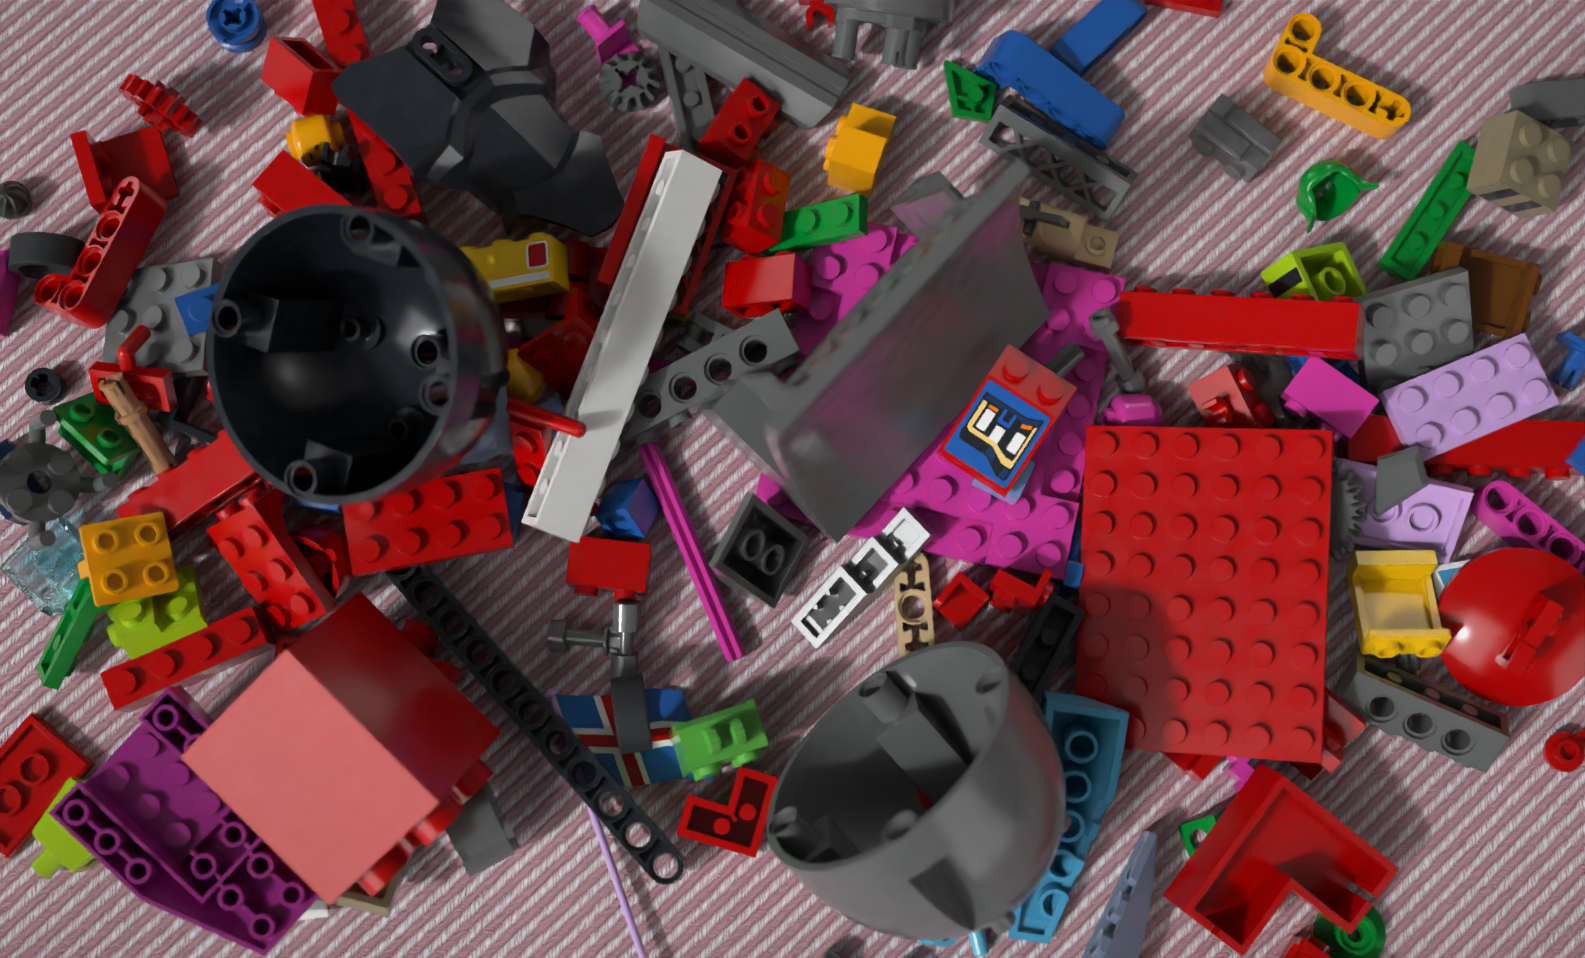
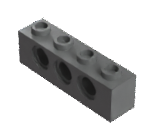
M1356 651L1335 686V694L1367 720L1366 722L1378 726L1386 734L1398 735L1415 742L1423 750L1435 751L1452 758L1457 764L1465 768L1472 767L1486 773L1510 738L1506 714L1369 655H1361L1359 651ZM1377 697H1387L1388 699H1386V700H1377V699H1375V698H1377ZM1423 713V714H1426V715H1423V716H1414L1413 714ZM1456 729L1463 730L1461 732H1451Z

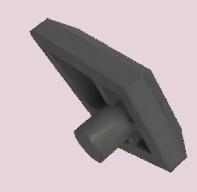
M1418 446L1377 457L1373 509L1375 516L1378 517L1429 485Z

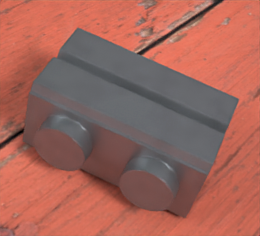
M1223 93L1220 94L1196 123L1188 136L1193 141V148L1199 154L1205 157L1213 156L1223 164L1222 169L1229 177L1237 181L1242 179L1246 183H1249L1283 140Z

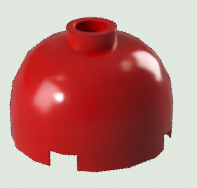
M308 525L290 532L289 535L331 596L336 600L352 583L354 577L351 570L347 540L340 532L323 525Z

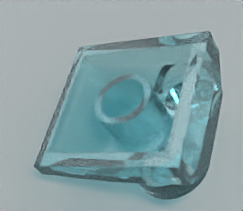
M65 515L46 523V530L52 531L56 536V541L52 546L40 551H34L29 547L27 537L0 566V569L41 612L50 617L63 614L80 581L77 563L85 559L79 529Z

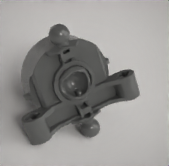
M824 0V4L837 8L835 20L837 25L832 57L854 60L859 26H863V23L882 25L886 28L880 63L890 64L898 68L917 70L921 36L926 34L927 23H952L956 0Z

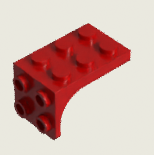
M265 481L267 487H265L263 482H260L243 493L241 500L238 502L234 501L216 513L219 520L206 530L219 547L222 556L229 561L241 578L244 587L253 595L265 612L268 621L274 625L279 634H283L328 613L338 604L292 540L285 527L282 504L286 493Z

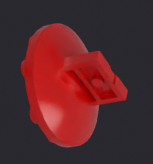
M1522 546L1503 547L1476 556L1459 568L1449 579L1440 594L1437 607L1442 629H1450L1452 638L1439 655L1450 674L1468 691L1495 704L1516 707L1531 706L1548 702L1561 696L1573 688L1585 676V577L1570 563L1550 552L1537 548Z

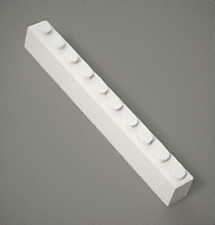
M684 150L665 152L563 413L566 417L584 422L587 426L586 434L581 438H577L556 431L521 523L564 540L579 543L581 536L587 532L590 526V512L594 501L604 490L606 470L610 461L616 457L619 451V437L623 426L633 415L635 395L648 376L649 366L647 364L652 351L658 347L662 340L664 320L677 301L676 289L681 277L686 274L691 265L692 257L690 253L695 240L704 231L706 225L705 214L709 204L715 200L720 189L718 181L722 170Z

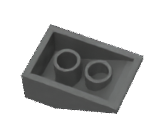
M747 491L708 565L720 581L737 593L775 609L811 539L756 495Z

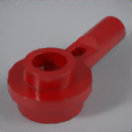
M1585 727L1574 735L1568 732H1557L1545 741L1543 756L1552 769L1559 772H1571L1578 769L1583 763L1585 757Z

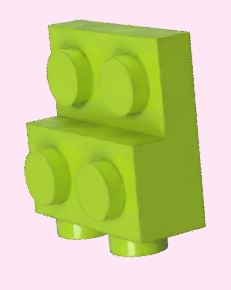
M193 565L176 571L179 585L177 591L110 604L106 610L111 620L114 621L113 624L107 626L109 638L116 648L122 647L131 660L208 627L200 578Z

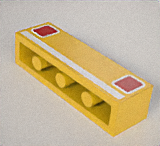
M534 233L529 235L527 240L516 242L507 239L497 240L492 243V246L484 248L473 246L460 247L488 281L498 304L569 292L567 248L551 234Z

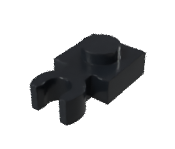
M324 142L319 170L323 182L337 193L365 195L367 180L361 160L351 159L353 153L352 146L344 143L343 152H336L330 148L329 142Z

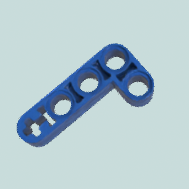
M1008 30L994 38L973 70V73L995 84L996 90L1007 86L1012 87L1064 128L1100 150L1107 148L1125 119V113L1119 106L1028 36L1015 30Z

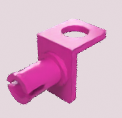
M594 4L587 6L578 15L577 22L579 25H582L595 39L594 45L598 62L602 66L613 58L616 53L623 54L632 50L635 54L644 56L630 40L628 25L624 19H621L612 26ZM637 72L631 76L619 74V77L623 80V89L637 84Z

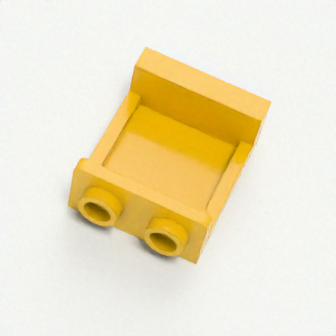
M1435 550L1355 551L1346 568L1361 655L1375 654L1379 658H1391L1398 654H1415L1417 657L1428 658L1442 653L1452 637L1450 629H1442L1431 578V574L1438 564Z

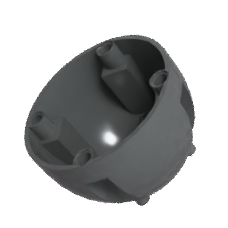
M953 641L914 651L886 665L854 687L827 711L799 744L778 779L768 808L767 836L774 854L795 877L819 900L845 918L886 935L914 940H941L961 937L989 926L999 934L1011 929L1016 921L1013 911L1025 902L1043 880L1059 848L1062 834L1071 825V819L1065 813L1066 783L1062 763L1054 745L1049 725L1039 705L994 650L976 642ZM916 785L935 806L922 809Z

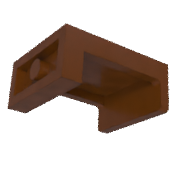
M1439 241L1429 275L1459 266L1468 270L1472 330L1508 339L1526 332L1531 318L1530 311H1527L1531 297L1538 293L1542 283V274L1539 273L1541 265L1465 247V245L1449 241Z

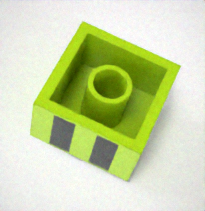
M1344 241L1292 251L1260 272L1268 293L1275 296L1274 299H1290L1292 294H1306L1315 297V301H1331L1333 296L1354 298L1368 294Z

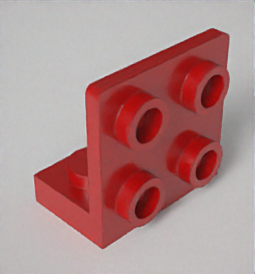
M157 125L105 141H96L86 130L70 134L90 205L100 215L104 211L117 185L129 176H134L165 197L166 201L179 197L180 192L161 130L156 127Z
M579 286L566 293L565 319L518 347L517 355L541 372L545 377L544 380L564 399L569 400L604 310Z

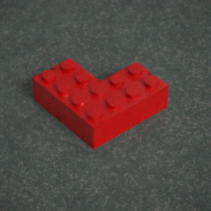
M1260 763L1162 896L1243 957L1290 892L1328 921L1351 935L1373 905L1347 889L1349 884L1353 883L1378 898L1399 868L1286 777Z

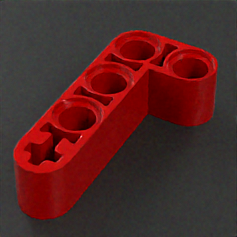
M134 176L123 179L111 195L69 277L57 273L45 275L38 282L34 290L35 302L73 324L91 329H98L106 324L112 316L167 209L165 197Z

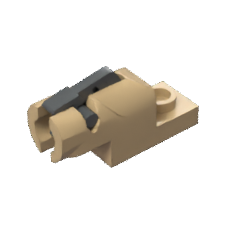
M1020 197L1023 242L1035 245L1034 253L1108 273L1119 237L1118 232L1085 224L1086 216Z

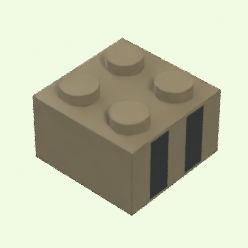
M1519 110L1483 119L1466 190L1520 219L1556 212L1573 140Z

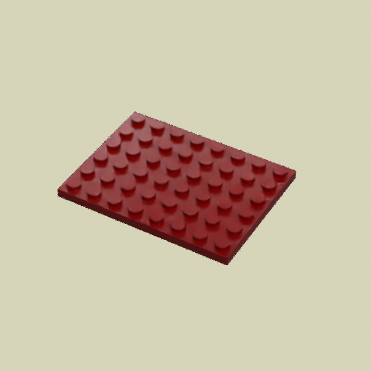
M1086 425L1080 560L1084 567L1079 585V608L1085 610L1086 613L1078 626L1075 695L1084 696L1129 712L1123 749L1322 763L1333 430Z

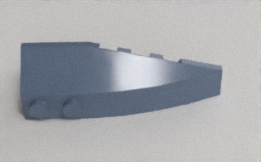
M1142 831L1081 958L1139 957L1148 922L1154 884L1157 835L1155 833Z

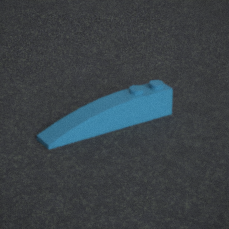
M1044 690L1040 709L1047 720L1054 745L1062 763L1066 783L1065 813L1070 817L1071 825L1062 834L1056 855L1039 886L1021 906L1013 911L1016 921L1012 928L1008 930V938L1049 944L1068 902L1069 892L1076 877H1079L1084 866V859L1090 845L1096 839L1101 828L1100 823L1108 805H1111L1116 794L1129 712L1084 696Z

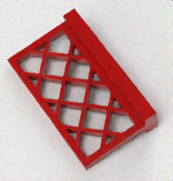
M652 133L649 137L596 281V287L609 292L613 288L665 152L684 150L666 143L665 138ZM687 150L684 151L722 170L721 175L728 178L723 190L718 192L715 200L719 199L716 210H714L711 203L707 209L712 221L710 226L705 228L701 236L706 235L703 246L701 247L698 239L695 240L694 246L699 257L697 263L690 265L686 272L693 271L690 282L688 284L685 275L680 279L686 293L682 304L678 305L675 303L670 312L683 317L687 314L739 171Z

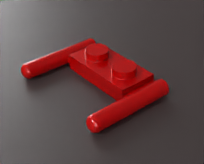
M511 398L506 405V412L511 414L508 424L518 481H521L520 491L532 495L553 441L552 429L581 438L586 434L587 426L584 422ZM594 502L591 509V517L595 516L598 512L596 502Z

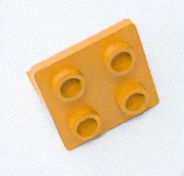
M162 512L87 524L79 528L85 559L77 563L80 580L89 578L95 606L100 607L171 593L179 589Z

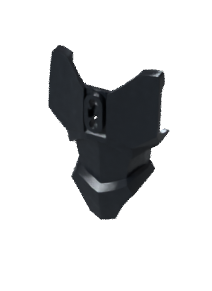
M437 0L430 24L426 28L418 30L408 44L375 57L352 62L331 84L334 96L345 108L348 107L395 152L415 183L428 182L437 187L470 192L475 198L501 217L502 225L508 236L515 230L521 218H531L552 223L591 238L612 228L622 213L625 202L609 166L602 137L583 130L575 132L556 106L557 75L551 65L549 43L532 23L504 0ZM426 43H433L436 45L437 52L434 54L432 49H425L422 46ZM454 69L463 70L460 75L450 73Z

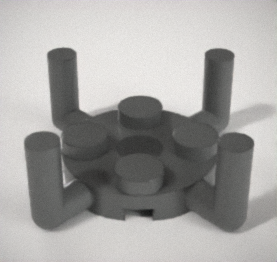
M48 409L30 419L29 443L12 450L0 462V504L12 514L11 516L19 521L28 523V545L34 551H40L55 543L56 536L52 531L46 530V523L70 511L79 493H102L115 487L118 483V477L112 472H107L99 477H80L72 455L67 451L46 443V428L56 422V414ZM30 473H40L46 478L48 485L43 494L33 493L28 488L27 478Z

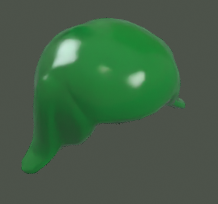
M1335 159L1321 160L1310 166L1299 180L1296 196V205L1308 221L1307 233L1312 231L1315 221H1327L1337 217L1349 208L1361 190H1375L1379 187V184L1367 182L1351 166H1347ZM1321 191L1323 193V196L1315 199V197Z

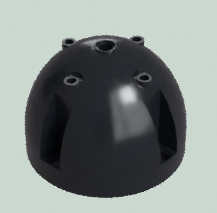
M315 204L296 208L269 221L241 246L230 261L221 278L210 311L206 343L207 371L214 404L223 427L241 456L260 476L281 491L312 503L347 505L386 499L420 488L442 476L457 465L475 447L487 431L497 412V404L495 402L499 390L505 387L510 380V372L507 368L508 339L504 318L488 281L475 263L457 245L433 228L372 207ZM435 347L437 348V357L435 356Z

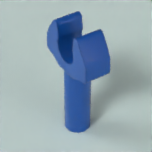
M1082 521L1075 522L1064 580L1059 583L1058 591L1073 596L1075 595V590L1079 589L1084 564L1080 563Z

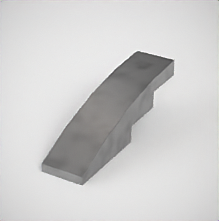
M910 506L903 507L879 535L871 536L847 564L840 565L792 618L791 622L815 649H820L864 609L917 556L936 533Z

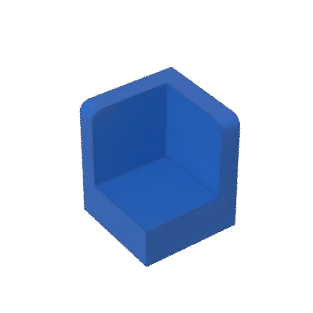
M643 477L611 484L598 506V512L595 517L611 540L630 541L646 537L661 505Z

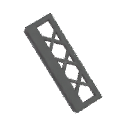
M1010 94L1000 103L979 140V143L1011 163H1014L1019 157L1031 170L1029 174L1107 222L1139 174ZM999 122L1013 129L1016 143L1004 145L991 137ZM1038 144L1046 149L1049 162L1036 165L1029 160L1026 147ZM1055 156L1059 157L1062 160L1056 161ZM1072 165L1077 168L1081 183L1069 185L1062 181L1058 167ZM1104 185L1117 193L1108 208L1093 199L1091 187ZM1084 189L1085 194H1083L1079 190Z

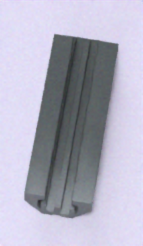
M640 0L636 27L642 37L691 63L692 66L698 67L704 73L733 90L745 77L781 104L776 113L778 116L804 131L813 129L835 107L842 91H844L850 81L849 68L734 0Z

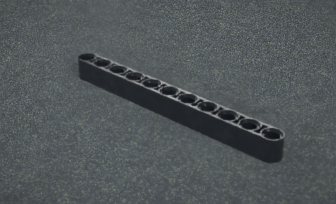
M428 564L413 566L404 575H397L395 570L384 572L650 878L663 885L679 882L684 877L687 869L686 859L681 851ZM428 586H436L438 594L434 602L426 605L422 604L420 598L422 591ZM454 615H462L464 620L462 629L455 634H448L446 624L449 618ZM480 644H487L490 649L488 659L481 664H475L472 660L473 650ZM505 674H514L516 677L515 688L507 694H501L497 685L499 679ZM532 703H539L543 710L541 719L535 724H527L523 715L526 707ZM558 733H566L569 737L568 749L562 754H553L550 749L552 737ZM584 763H592L596 768V777L588 785H581L576 778L577 769ZM611 793H618L623 799V808L615 816H608L603 810V801ZM644 823L650 829V840L646 845L636 847L630 841V830L636 824ZM664 854L673 855L678 862L677 872L670 878H663L657 871V861Z

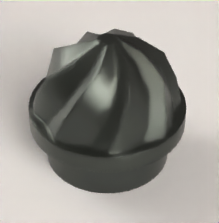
M7 181L0 184V216L5 219L24 217L30 211L32 205L30 191L17 181Z

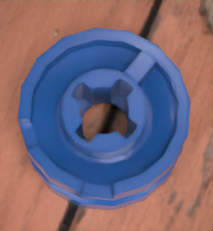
M213 0L207 9L206 20L209 26L208 29L222 48L231 53L242 54L252 51L262 43L266 36L267 25L265 17L253 0ZM235 18H240L242 22L240 25L236 23L231 24Z

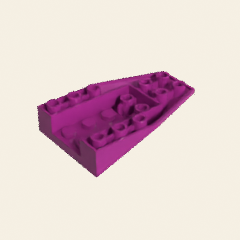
M182 685L167 687L138 718L142 723L89 779L78 781L54 806L49 814L141 901L265 956L320 896L180 758L215 721Z

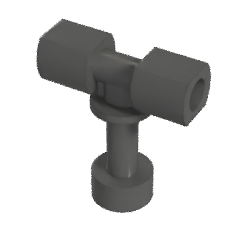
M616 600L613 603V623L606 624L604 632L571 629L569 621L552 619L547 636L548 650L566 653L569 645L600 647L603 650L604 656H611L610 679L638 674L639 652L633 651L634 633L640 629L641 601Z

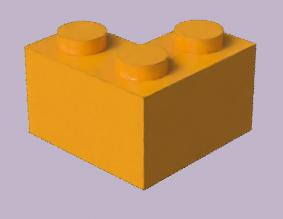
M852 103L849 114H841L835 132L836 136H830L824 157L826 159L823 170L828 171L827 185L855 194H861L871 199L894 131L896 116Z

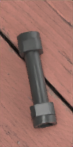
M1102 308L1093 312L1088 318L1090 328L1094 337L1102 339L1118 372L1115 381L1119 389L1123 391V394L1142 393L1146 388L1144 376L1140 369L1132 366L1116 332L1120 328L1116 317L1109 308Z

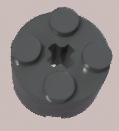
M488 781L462 805L464 807L463 811L445 829L456 852L460 855L463 861L462 864L470 878L514 855V851L520 848V844L505 814L496 817L502 814L503 811Z

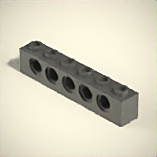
M777 308L648 375L645 382L637 390L633 401L635 405L633 415L627 422L626 430L619 437V451L610 463L624 456L622 451L634 444L637 447H642L655 441L659 437L657 432L669 426L672 429H677L690 423L693 420L692 414L698 412V408L724 382L716 381L714 376L715 370L720 364L730 363L732 366V373L727 380L739 379L743 374L773 373L775 371L777 375H781L799 365L797 360L805 355L781 310ZM756 345H766V358L760 363H751L749 359L751 349ZM687 381H695L697 385L695 395L688 400H682L680 397L681 386ZM653 399H660L662 404L660 413L654 418H648L645 413L646 405Z

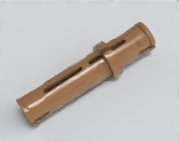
M117 372L107 376L105 379L109 384L102 380L98 387L103 391L116 411L115 419L120 425H125L155 473L158 475L165 469L180 466L147 415L148 407L145 402L136 398L124 379V375L121 372Z

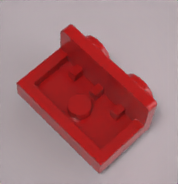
M1046 567L1036 580L1034 586H1031L999 568L985 591L990 596L989 604L1003 613L1010 614L1011 611H1014L1023 617H1026L1032 609L1039 612L1055 586L1049 582L1053 571Z

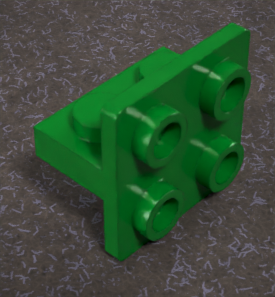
M94 392L54 406L52 411L56 414V421L61 424L57 433L102 475L112 472L118 477V482L123 480L138 452L141 450L125 425H120L115 419L116 411L112 405L96 403Z

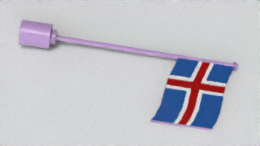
M550 688L546 691L545 698L550 699L554 709L623 787H636L680 779L694 780L693 775L683 778L669 736V730L675 723L681 721L685 723L692 720L682 691L657 688L645 689L653 749L628 754H620L611 694L602 696L559 695V690L555 688ZM561 733L565 746L568 749L569 737L566 733ZM584 763L577 769L576 777L581 785H588L595 779L596 768L592 763ZM713 776L703 779L706 781L715 782ZM587 806L638 957L648 958L600 819Z

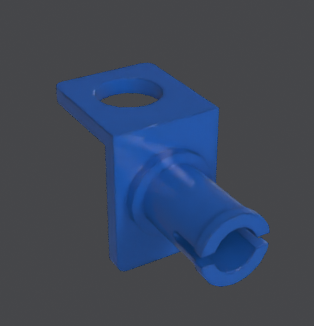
M1567 331L1559 333L1555 337L1557 342L1567 347L1569 353L1551 380L1556 384L1562 382L1561 387L1574 391L1585 372V340Z

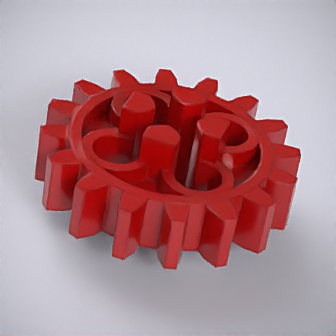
M129 73L119 87L118 91L126 99L133 102L134 106L138 107L135 113L143 117L142 120L151 126L156 124V127L163 132L170 128L192 139L203 123L197 114L190 111V108L184 105L187 100L180 96L178 91L171 86L168 89L165 88V85L159 80L152 84L146 79L143 80L139 76Z

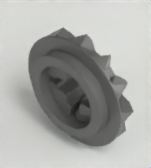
M631 50L628 53H616L613 58L603 64L599 76V88L604 100L613 108L622 112L643 110L655 100L659 92L660 79L658 70L649 61L647 56L635 54ZM637 69L636 82L640 85V88L630 85L620 93L623 80L619 77V74L629 76Z

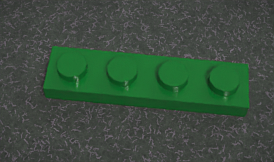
M1461 140L1453 147L1375 266L1401 283L1416 279L1437 247L1438 242L1442 239L1471 195V192L1466 190L1475 149Z

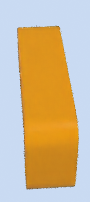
M1304 12L1294 15L1280 34L1264 67L1263 80L1266 85L1287 97L1374 138L1383 140L1393 137L1410 118L1411 107L1408 101L1399 94L1313 55L1312 52L1321 35V23L1314 15ZM1293 31L1302 33L1306 41L1297 39ZM1277 63L1287 65L1291 73L1281 71ZM1312 79L1320 80L1324 84L1325 89L1322 90L1315 87ZM1347 95L1354 96L1359 101L1360 106L1351 104L1347 99Z

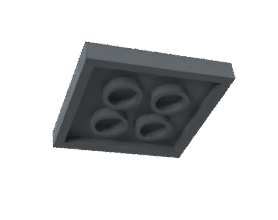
M214 258L136 268L112 316L106 324L102 362L119 364L117 349L137 326L144 325L150 329L151 337L135 354L137 366L169 369L172 379L208 375L206 357L207 332L188 336L174 298L220 283L222 264Z
M1460 266L1354 297L1356 303H1360L1366 311L1361 360H1358L1360 387L1379 400L1378 394L1384 390L1474 354L1468 270ZM1381 400L1373 410L1384 407Z

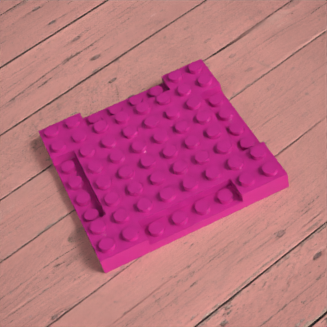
M868 221V236L813 249L810 266H812L810 311L799 313L794 332L805 355L797 360L798 363L810 353L911 245L921 241L918 237L898 233L897 227ZM1029 262L1036 283L1051 315L1018 350L1041 365H1045L1069 342H1074L1082 349L1085 356L1081 362L1063 377V379L1076 386L1077 390L1067 408L1031 459L1036 464L1018 501L1014 505L972 486L971 482L974 477L937 454L938 449L965 410V406L951 422L944 426L935 440L846 535L869 540L871 536L879 535L903 507L910 506L936 533L920 552L996 570L1000 568L1005 572L1036 579L1047 567L1053 571L1049 582L1057 584L1064 580L1079 507L1077 502L1084 473L1086 425H1094L1107 357L1109 355L1103 340L1094 337L1088 318L1099 309L1109 308L1117 319L1120 293L1124 289L1125 278L1049 262L1048 266ZM792 370L785 373L784 379L791 373ZM761 472L756 496L790 523L819 529Z

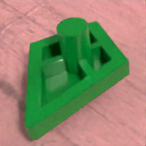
M945 60L943 68L952 117L989 124L996 85Z

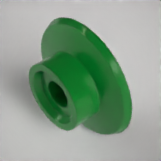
M1374 906L1370 908L1356 927L1358 935L1353 941L1348 938L1347 932L1328 921L1319 913L1314 922V937L1331 948L1328 955L1332 958H1378L1384 948L1386 939L1383 919Z

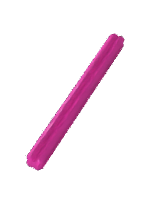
M651 442L639 448V454L724 656L728 662L737 661L746 656V650L714 574L708 565L709 562L660 446L657 442Z

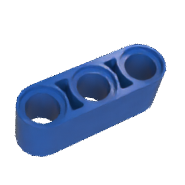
M1102 0L1062 36L1048 53L1082 78L1141 23L1149 10L1139 0Z

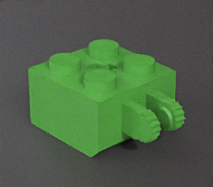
M753 699L685 723L682 721L675 723L669 730V736L682 776L685 778L693 775L695 782L717 775L718 772L722 771L721 765L730 762L733 769L754 763L756 759L761 758L760 752L769 745Z

